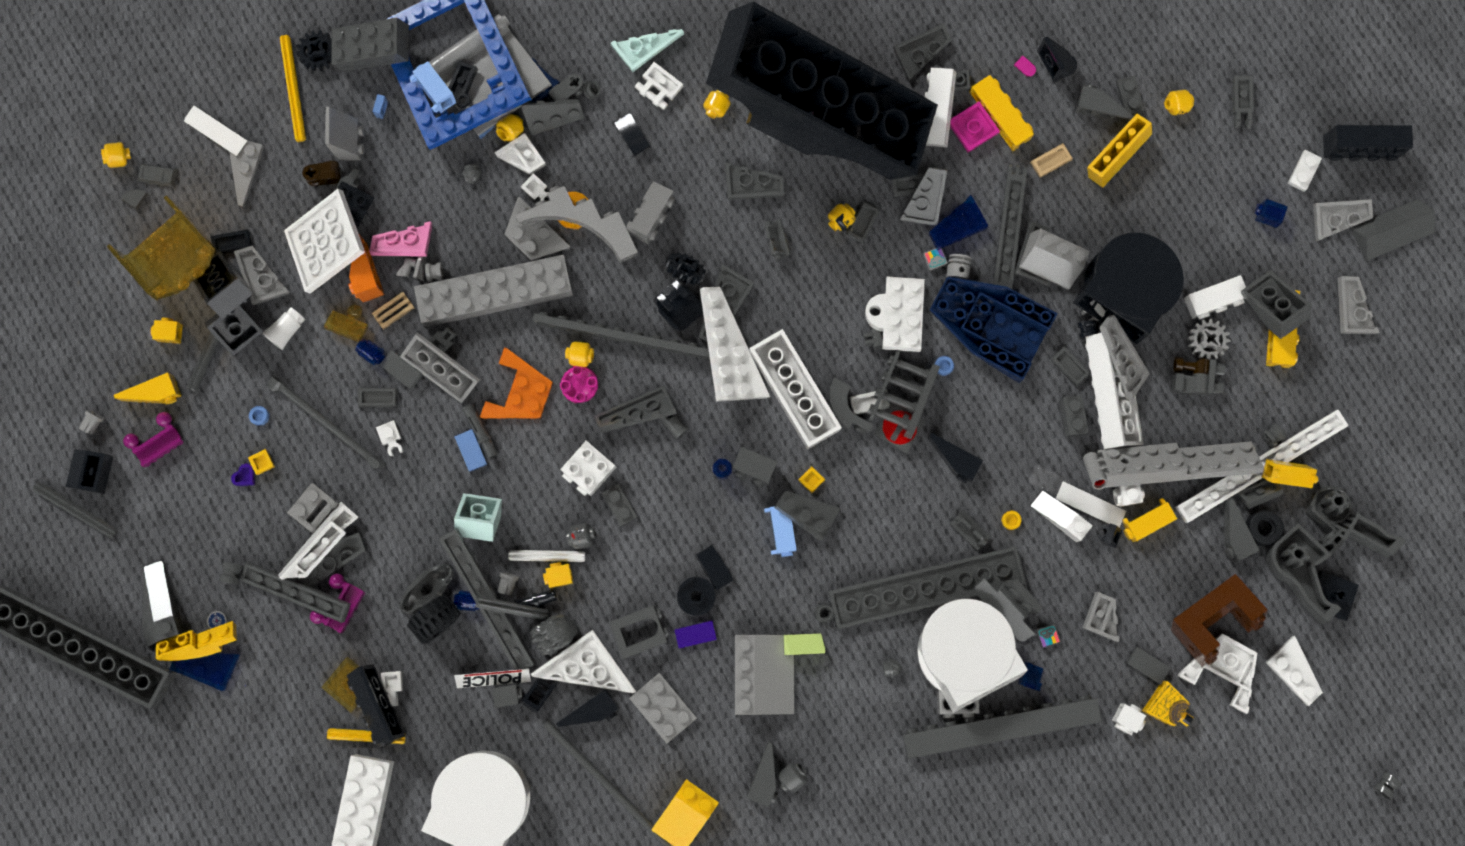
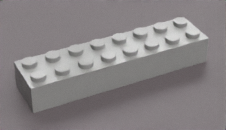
M564 255L414 286L420 321L424 327L573 296Z

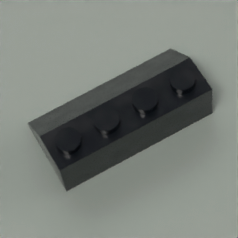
M375 665L360 666L347 675V684L350 690L354 691L356 705L364 714L363 721L371 730L373 743L378 748H381L405 737Z

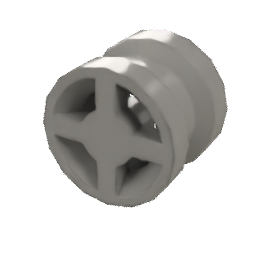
M437 262L434 265L430 263L425 264L427 282L444 280L442 262Z

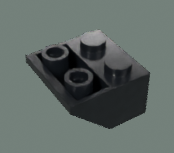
M74 449L66 487L105 494L113 456Z

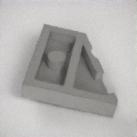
M1095 592L1083 629L1119 642L1116 624H1118L1115 612L1117 609L1116 599L1100 592Z

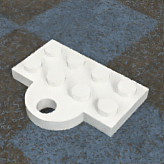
M887 277L885 294L876 295L867 303L865 317L872 328L883 332L882 349L921 352L925 279ZM876 308L880 311V314L874 316L870 313V310Z

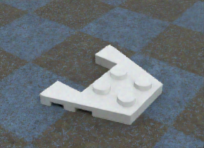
M1219 634L1215 638L1220 643L1219 654L1216 656L1218 659L1209 666L1206 664L1201 667L1194 658L1178 674V677L1195 685L1202 670L1206 668L1238 686L1230 706L1248 714L1257 652L1224 634Z

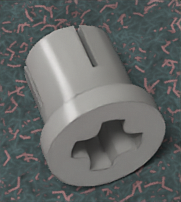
M86 410L79 429L93 435L100 422L104 421V417L93 411Z
M500 572L499 577L501 579L497 592L513 595L515 583L518 581L519 576Z

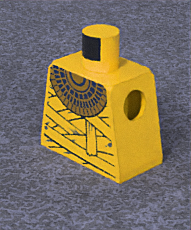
M1163 681L1158 686L1142 710L1143 713L1170 726H1176L1178 722H1181L1187 727L1194 718L1186 712L1190 703L1168 681Z

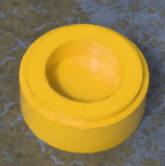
M1016 511L1004 513L1001 518L1003 527L1008 530L1017 529L1021 525L1020 514Z

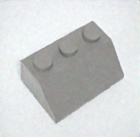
M1038 229L1030 233L1019 268L1068 290L1083 271L1090 251L1043 229Z

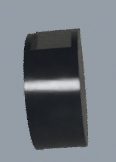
M1145 233L1120 235L1112 239L1091 260L1084 275V285L1073 301V304L1101 322H1104L1107 316L1115 315L1129 340L1138 344L1151 333L1159 318L1172 309L1179 300L1184 284L1181 263L1174 251L1166 243L1152 235ZM1097 303L1106 311L1103 317L1094 309Z

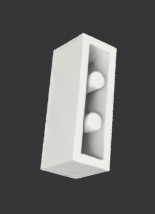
M1240 275L1189 294L1184 298L1191 318L1195 319L1198 317L1199 320L1209 317L1210 312L1216 311V313L1227 310L1229 305L1233 304L1236 307L1245 303V298L1241 291L1246 286Z

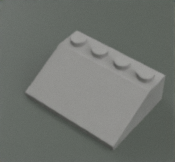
M735 635V715L794 714V655H784V635Z

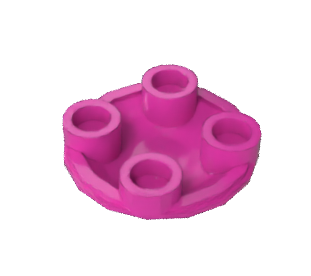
M573 366L564 373L560 389L569 401L584 403L595 396L598 390V379L591 369Z

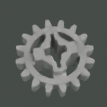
M1209 319L1207 323L1205 320H1201L1200 324L1196 323L1193 325L1194 329L1189 330L1192 336H1189L1187 340L1192 343L1188 345V348H1194L1192 354L1198 353V359L1205 356V359L1210 360L1212 357V359L1216 360L1218 356H1223L1224 351L1229 349L1226 344L1231 342V340L1226 339V336L1230 333L1223 331L1226 326L1220 327V321L1213 324L1212 319Z

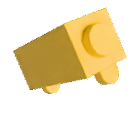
M1266 459L1262 478L1271 483L1313 488V484L1318 482L1317 470L1308 465Z
M1164 498L1159 499L1161 505L1130 522L1127 518L1122 519L1125 528L1123 531L1128 540H1132V542L1138 541L1177 520L1172 508Z

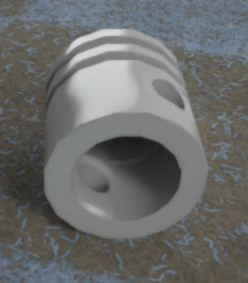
M963 254L949 255L946 278L953 277L969 280L972 258Z

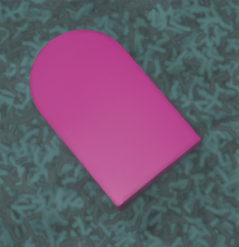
M1024 56L1014 64L1025 76L1031 77L1036 72V67Z

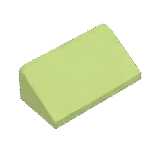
M822 634L784 635V655L825 653Z

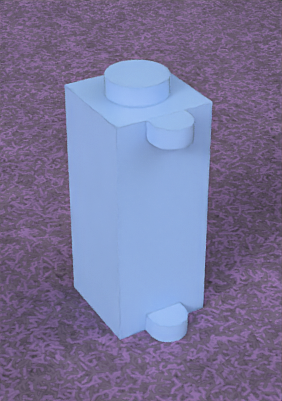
M428 61L412 71L413 75L410 76V81L412 83L417 81L434 104L432 107L434 112L439 111L442 113L456 104L453 93Z
M774 507L765 508L764 512H770L776 546V550H772L771 555L781 554V557L793 556V552L797 551L792 520Z

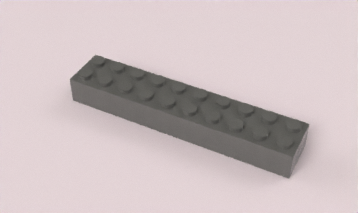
M0 586L1 634L149 709L159 708L177 672L6 586Z

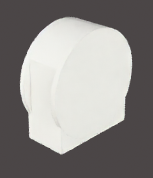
M959 599L944 604L930 616L918 641L917 653L921 670L926 679L942 692L953 713L1021 678L1028 670L1015 649V638L1008 621L997 609L982 601Z
M476 751L457 758L444 768L435 782L431 797V810L421 831L453 846H506L509 837L520 828L529 811L530 787L523 770L508 756L494 751Z

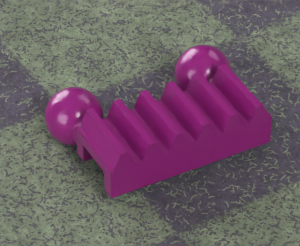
M161 412L156 417L157 424L165 429L140 446L139 438L135 434H127L123 439L124 446L132 449L133 454H136L140 460L142 467L150 466L158 458H162L184 442L176 428L171 424L172 417L167 412Z
M334 574L329 579L330 586L333 589L342 588L343 590L338 598L351 603L345 622L341 623L315 611H311L310 620L315 624L323 623L337 632L343 633L353 617V613L357 610L361 599L364 597L365 591L345 582L341 574Z

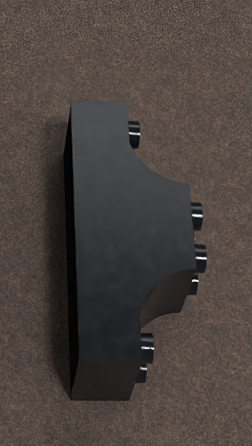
M754 1L729 11L706 81L707 85L740 101L749 109L747 125L806 155L821 154L853 161L889 180L917 175L938 104Z

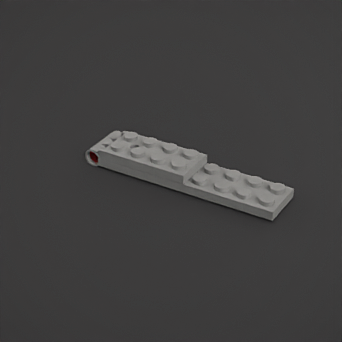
M1252 441L1179 448L1177 443L1104 449L1097 450V453L1089 452L1083 457L1092 486L1097 490L1107 487L1263 473L1264 469Z

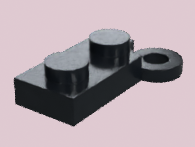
M461 61L458 63L448 88L454 95L456 105L460 108H466L470 104L468 92L478 68ZM461 98H466L464 103L459 102Z

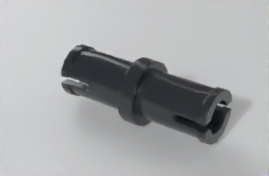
M554 589L539 594L533 593L530 597L516 600V603L540 608L541 605L556 601L557 598Z

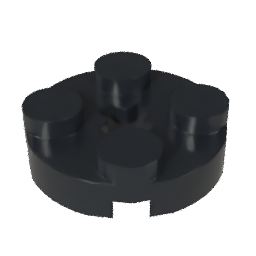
M700 577L686 579L679 586L677 601L680 608L685 613L693 616L704 615L709 612L716 599L713 585L708 580ZM692 592H701L702 595L699 602L691 600L693 597Z

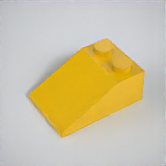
M686 779L651 830L673 846H689L719 802Z

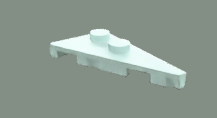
M674 29L662 34L653 33L642 35L639 38L632 37L626 41H612L611 46L629 69L634 72L684 35V31L682 29Z

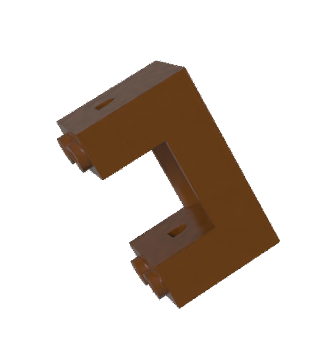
M1234 574L1174 618L1171 631L1201 667L1206 664L1209 666L1218 659L1216 656L1219 654L1220 643L1207 628L1230 612L1248 633L1253 629L1257 631L1264 625L1263 622L1266 620L1268 609L1243 581Z

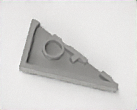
M251 141L245 143L237 156L229 151L237 203L243 208L245 207L264 149L262 144Z

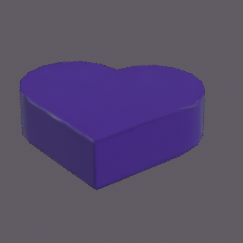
M247 463L242 464L239 470L231 476L232 483L236 486H255V472L252 466Z

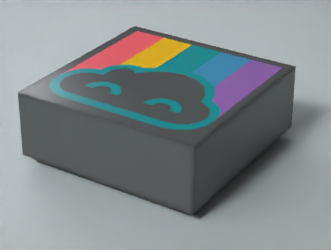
M1055 624L1035 630L1041 648L1061 643Z

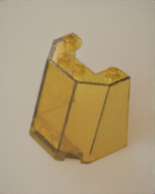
M167 195L164 199L175 210L176 214L132 252L124 255L109 244L107 246L144 291L155 300L178 294L187 289L192 281L204 274L215 252V247L182 208Z

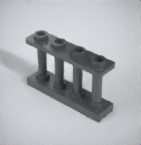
M897 350L895 355H890L887 363L890 368L888 372L884 371L880 381L884 383L882 388L878 387L874 398L877 400L875 405H870L867 415H870L868 422L872 423L875 416L902 426L906 430L904 437L911 439L940 366L933 364L930 369L924 370L898 359L901 351ZM897 366L923 377L922 379L925 380L924 386H917L892 376L894 367ZM888 382L916 393V396L919 397L917 403H911L886 393L885 389ZM881 399L910 410L909 412L913 413L911 419L907 418L905 420L878 409Z

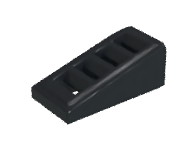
M537 678L521 701V704L537 714L559 681L550 680L553 682L550 685L542 680V678ZM540 683L541 685L546 687L548 691H544L537 685ZM533 691H537L544 697L541 699L540 697L535 695ZM529 697L537 701L539 704L535 705L534 703L529 701Z

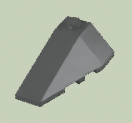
M163 561L145 566L143 569L142 631L147 647L185 633Z

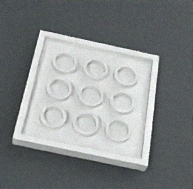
M340 189L335 190L284 230L304 291L307 293H312L365 253L344 192Z

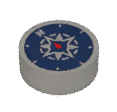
M221 611L212 612L207 619L210 629L229 622L228 616Z

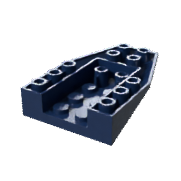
M953 277L946 278L929 310L971 354L1018 383L1024 380L1032 364L1033 357L1058 314L1006 286Z

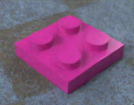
M980 101L953 117L950 122V128L968 153L1000 133V130Z

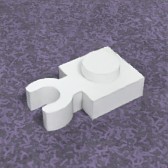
M534 173L521 186L534 201L538 197L541 201L547 197V193H549L544 191L547 185Z
M394 420L376 427L382 445H389L387 451L391 457L394 456L392 450L395 447L399 449L400 453H403V447L397 443V440L402 438Z

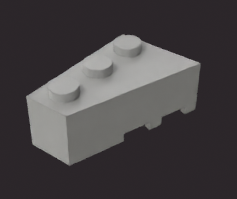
M653 181L643 197L640 208L635 210L634 214L636 215L633 221H629L626 225L629 235L648 245L651 240L654 241L658 234L657 228L659 224L663 225L667 214H665L668 208L671 209L675 202L674 191Z

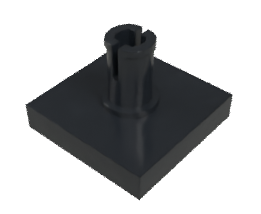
M1320 571L1318 578L1325 598L1341 608L1334 617L1347 621L1359 585Z

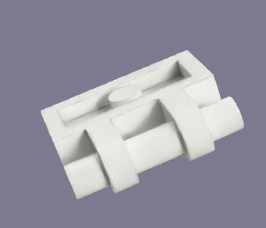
M655 62L643 74V79L647 81L646 84L643 85L638 82L635 85V88L640 91L639 94L643 97L646 96L653 101L652 104L656 107L659 106L663 110L668 106L663 99L668 97L670 100H673L683 88V84ZM655 87L660 92L656 95L650 89Z

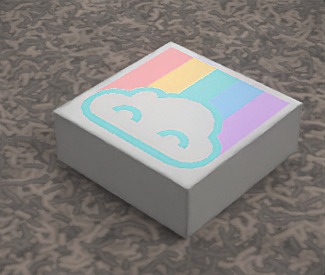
M941 246L923 253L929 271L948 264Z

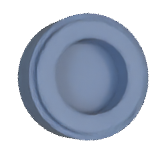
M941 356L935 362V365L940 366L939 375H949L954 369L952 359L947 356Z
M262 406L252 408L249 413L250 421L258 426L265 425L270 418L268 410Z

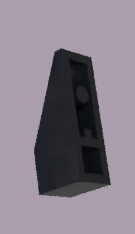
M931 433L928 440L951 472L957 475L956 479L963 483L973 481L983 460Z
M605 689L556 723V725L562 727L602 721L605 718L609 721L618 715L616 711L619 707L607 689Z

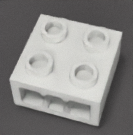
M585 441L560 470L564 473L562 475L564 479L569 483L574 481L578 485L576 489L584 496L586 494L592 496L616 469V466L589 442Z

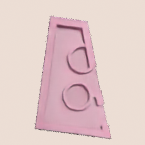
M430 221L424 223L423 226L407 227V230L397 232L394 230L372 236L369 252L371 256L427 257L432 223Z

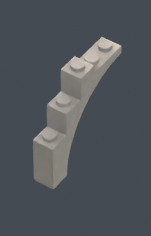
M565 186L551 188L550 192L547 193L549 201L542 200L535 204L536 207L531 209L524 208L518 211V215H516V221L519 226L534 221L560 220L586 228L608 245L619 263L629 260L638 254L619 211L616 213L613 211L608 212L601 219L592 199H582L576 202L577 205L574 206Z

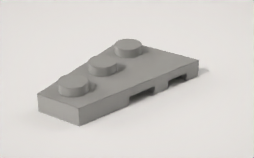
M1372 199L1313 204L1316 241L1373 218Z
M253 246L234 251L243 280L253 293L250 296L252 305L290 294Z
M1338 277L1341 334H1379L1378 327L1374 326L1372 317H1374L1372 311H1369L1365 301L1367 297L1360 278Z

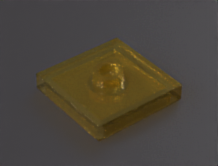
M346 657L321 688L351 713L357 705L354 691H351L347 684V675L360 666L351 658Z

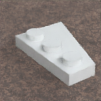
M1292 636L1266 661V664L1306 706H1310L1323 693L1295 636Z

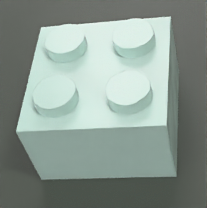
M463 493L454 518V529L458 528L464 538L493 542L501 519L502 499Z

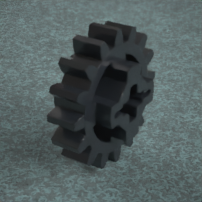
M312 30V35L310 36L305 33L306 38L299 39L302 44L296 45L298 50H300L296 52L297 56L300 57L299 61L301 64L304 63L305 68L311 67L312 71H315L316 68L323 71L324 66L329 69V63H332V38H330L328 33L324 35L322 30H319L318 34Z
M679 252L677 254L672 253L666 261L665 267L668 268L667 272L672 273V277L678 278L679 282L682 280L685 284L690 283L694 285L696 283L699 285L706 275V270L703 269L704 265L699 264V260L693 259V256L689 257L686 253L682 255Z

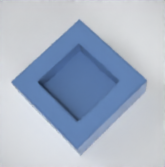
M377 94L372 112L376 118L383 119L388 100L385 96Z

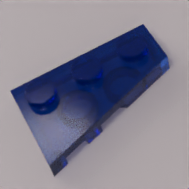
M215 653L200 658L172 661L169 669L218 690L225 691L241 654Z

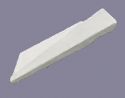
M340 502L336 509L330 513L278 574L281 580L295 577L306 578L346 534L344 529L354 522L358 516L344 503Z

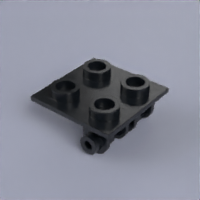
M341 181L337 189L344 192L356 228H358L375 198Z

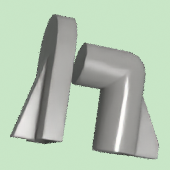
M418 257V259L406 258L396 276L409 278L411 267H415L413 277L424 281L426 257Z

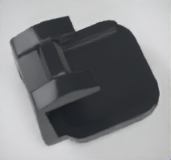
M676 279L654 299V303L658 306L659 314L677 331L687 329L703 313L700 300Z

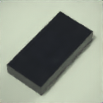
M248 229L211 236L214 255L219 251L222 254H227L252 246Z

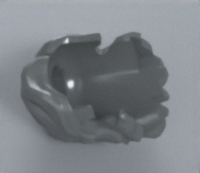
M557 614L550 616L546 621L533 625L530 631L531 639H533L532 643H538L536 649H539L541 655L549 654L551 657H554L560 649L571 644L572 639L577 633V627L566 615Z

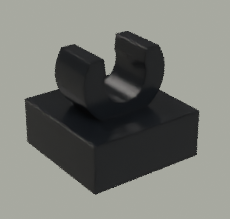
M1111 523L1109 527L1102 525L1101 528L1106 530L1107 533L1104 536L1098 535L1097 537L1108 546L1116 548L1123 530Z

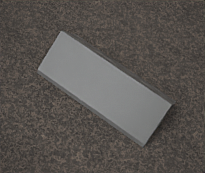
M418 332L400 356V358L460 403L465 400L480 380Z

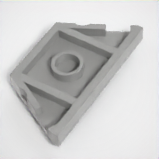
M520 197L517 198L505 231V236L530 261H536L542 257L554 255V253L570 249V246L544 220L519 226L516 221L518 211L524 208L531 209V207Z

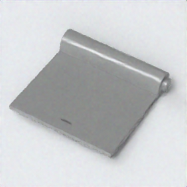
M498 14L494 17V21L531 99H533L552 85L511 33L508 27L510 22L505 15L501 17ZM478 29L429 61L447 87L451 82L459 61L478 68L468 92L470 104L466 108H460L454 104L460 112L487 99V95L492 93L487 79L498 74ZM461 98L459 102L464 103L466 98ZM521 105L474 128V132L477 136L481 135L497 124L501 118L519 109Z

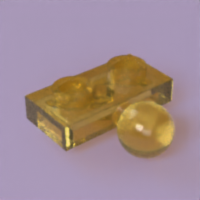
M352 304L347 309L348 316L333 310L324 324V328L360 343L368 329V324L356 320L361 317L363 311L359 305Z

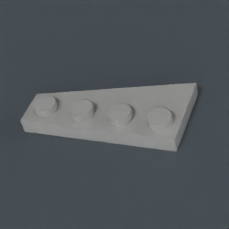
M1109 315L1100 326V331L1126 398L1131 399L1137 394L1150 373L1115 315Z

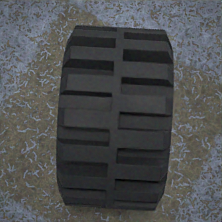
M446 594L440 595L416 612L409 620L407 627L421 644L429 643L454 624L461 612Z

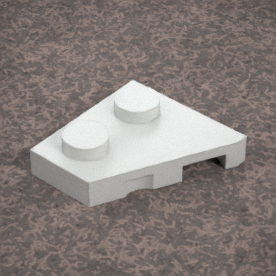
M525 133L495 152L498 158L529 175L546 166V163Z

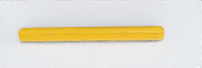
M289 35L280 36V44L294 136L297 142H304L306 135L291 38Z

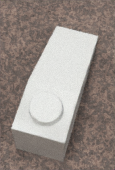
M1044 491L1040 493L1031 505V507L1075 542L1081 541L1092 527L1079 514Z

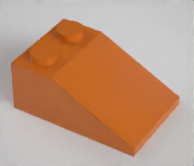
M359 234L365 253L351 263L349 274L351 283L348 285L351 293L356 298L366 302L385 294L369 252L368 244Z

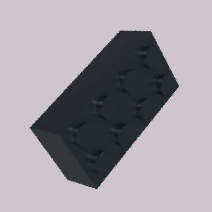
M1336 125L1323 136L1324 158H1330L1331 161H1339L1342 158H1349L1350 161H1358L1361 158H1368V161H1377L1380 158H1386L1387 161H1396L1413 148L1412 125Z
M220 251L190 275L206 303L222 319L230 316L235 311V308L240 304L246 303L253 294L235 266Z

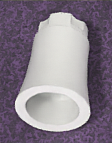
M290 307L287 312H284L262 334L283 351L288 341L301 327L300 324L305 321V318Z

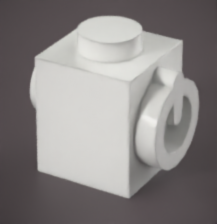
M1140 484L1120 486L1113 490L1115 505L1119 507L1142 503L1145 498L1144 490L1140 487Z
M1120 703L1112 721L1116 723L1114 727L1132 736L1133 732L1137 733L1138 730L1141 731L1146 723L1144 720L1146 715L1141 713V708L1133 704L1128 706Z

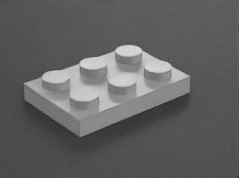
M660 673L629 698L666 744L697 719Z

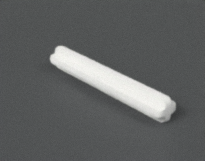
M509 550L508 558L510 561L584 562L585 552Z

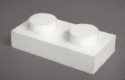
M1304 150L1287 184L1305 192L1322 158Z

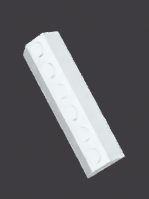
M1102 333L1085 337L1086 350L1089 356V368L1092 374V387L1094 388L1096 398L1095 405L1099 416L1098 424L1102 434L1101 442L1104 449L1144 445L1136 395L1131 399L1126 398Z

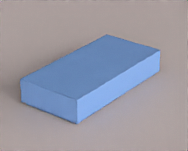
M473 429L455 436L469 472L488 465Z

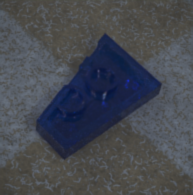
M970 195L947 218L945 217L929 232V236L936 249L940 250L988 229V224L974 198Z

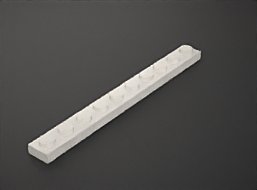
M1335 410L1262 454L1259 458L1263 466H1265L1266 459L1290 462L1349 425L1340 411ZM1263 473L1226 476L1176 506V509L1184 522L1189 523L1260 480Z

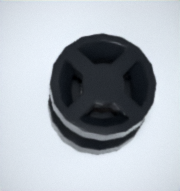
M1096 320L1077 323V327L1080 329V339H1086L1085 337L1098 334L1095 328Z

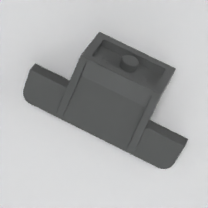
M982 578L975 585V593L984 603L997 609L1006 618L1014 636L1019 641H1026L1035 634L1023 619L1028 614L1039 613L1043 607L1018 579L1005 581L997 590L985 578Z

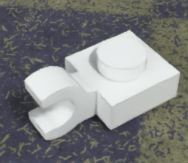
M402 671L381 673V681L386 693H388L391 705L398 706L397 692L403 691Z

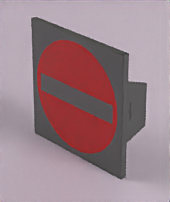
M893 403L887 411L905 420L907 418L911 419L913 414ZM920 418L911 439L904 437L906 430L902 426L882 419L874 435L907 454L926 421Z

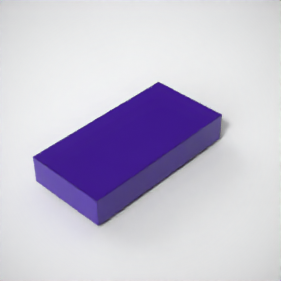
M713 621L675 629L679 649L717 640Z

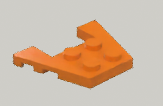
M504 347L499 365L515 369L517 373L505 407L485 401L480 418L541 419L553 382Z

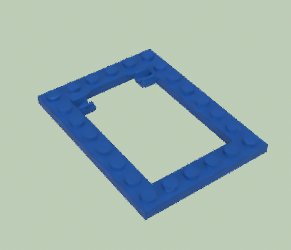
M423 0L387 18L397 17L408 24L409 30L465 3L498 72L497 75L487 79L492 91L491 94L487 95V99L457 114H454V112L449 114L447 109L442 113L439 111L434 112L424 90L417 81L414 83L410 81L409 78L413 75L412 71L415 70L410 58L407 62L391 64L430 150L532 100L485 0Z

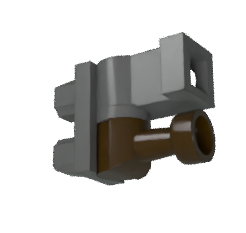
M1175 357L1173 371L1181 373L1183 369L1193 371V376L1180 373L1173 375L1171 393L1203 396L1221 394L1224 391V383L1215 382V375L1224 376L1226 366L1216 363L1214 359L1184 362L1183 358Z

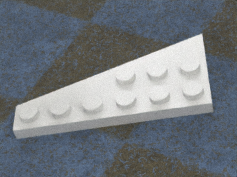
M701 288L700 294L716 402L769 398L770 395L721 288Z

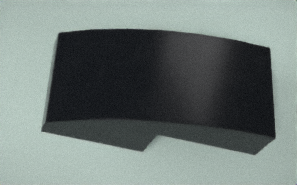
M630 113L615 122L616 127L634 156L650 147V144Z
M713 545L696 554L702 569L707 573L716 590L733 581Z

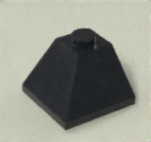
M1049 37L1043 38L1037 53L1053 82L1055 83L1074 74L1077 69L1075 57L1071 56L1068 50Z

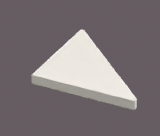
M593 630L531 673V676L536 678L628 693L636 692Z

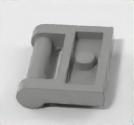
M311 483L287 513L313 534L333 508L336 509L339 503L317 485ZM325 500L327 502L326 506L321 510V512L316 516V518L311 523H309L307 520Z

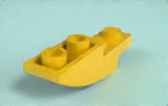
M231 621L198 634L190 630L157 642L156 659L158 661L188 660L221 652L222 645L237 640L236 624Z

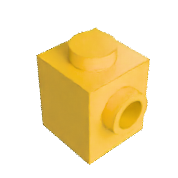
M171 318L154 320V325L151 327L152 339L157 342L181 344L183 325L173 321Z
M561 562L550 564V568H545L546 573L543 574L545 585H549V588L574 584L570 564L561 565Z

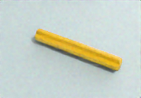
M330 728L327 731V739L373 742L371 731ZM405 734V737H403V738H401V739H399V740H397V741H395V742H393V743H394V744H404V743H405V740H406V734Z

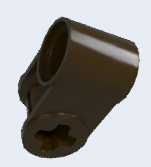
M326 161L318 164H309L303 168L302 175L310 186L337 184L341 179L339 162Z

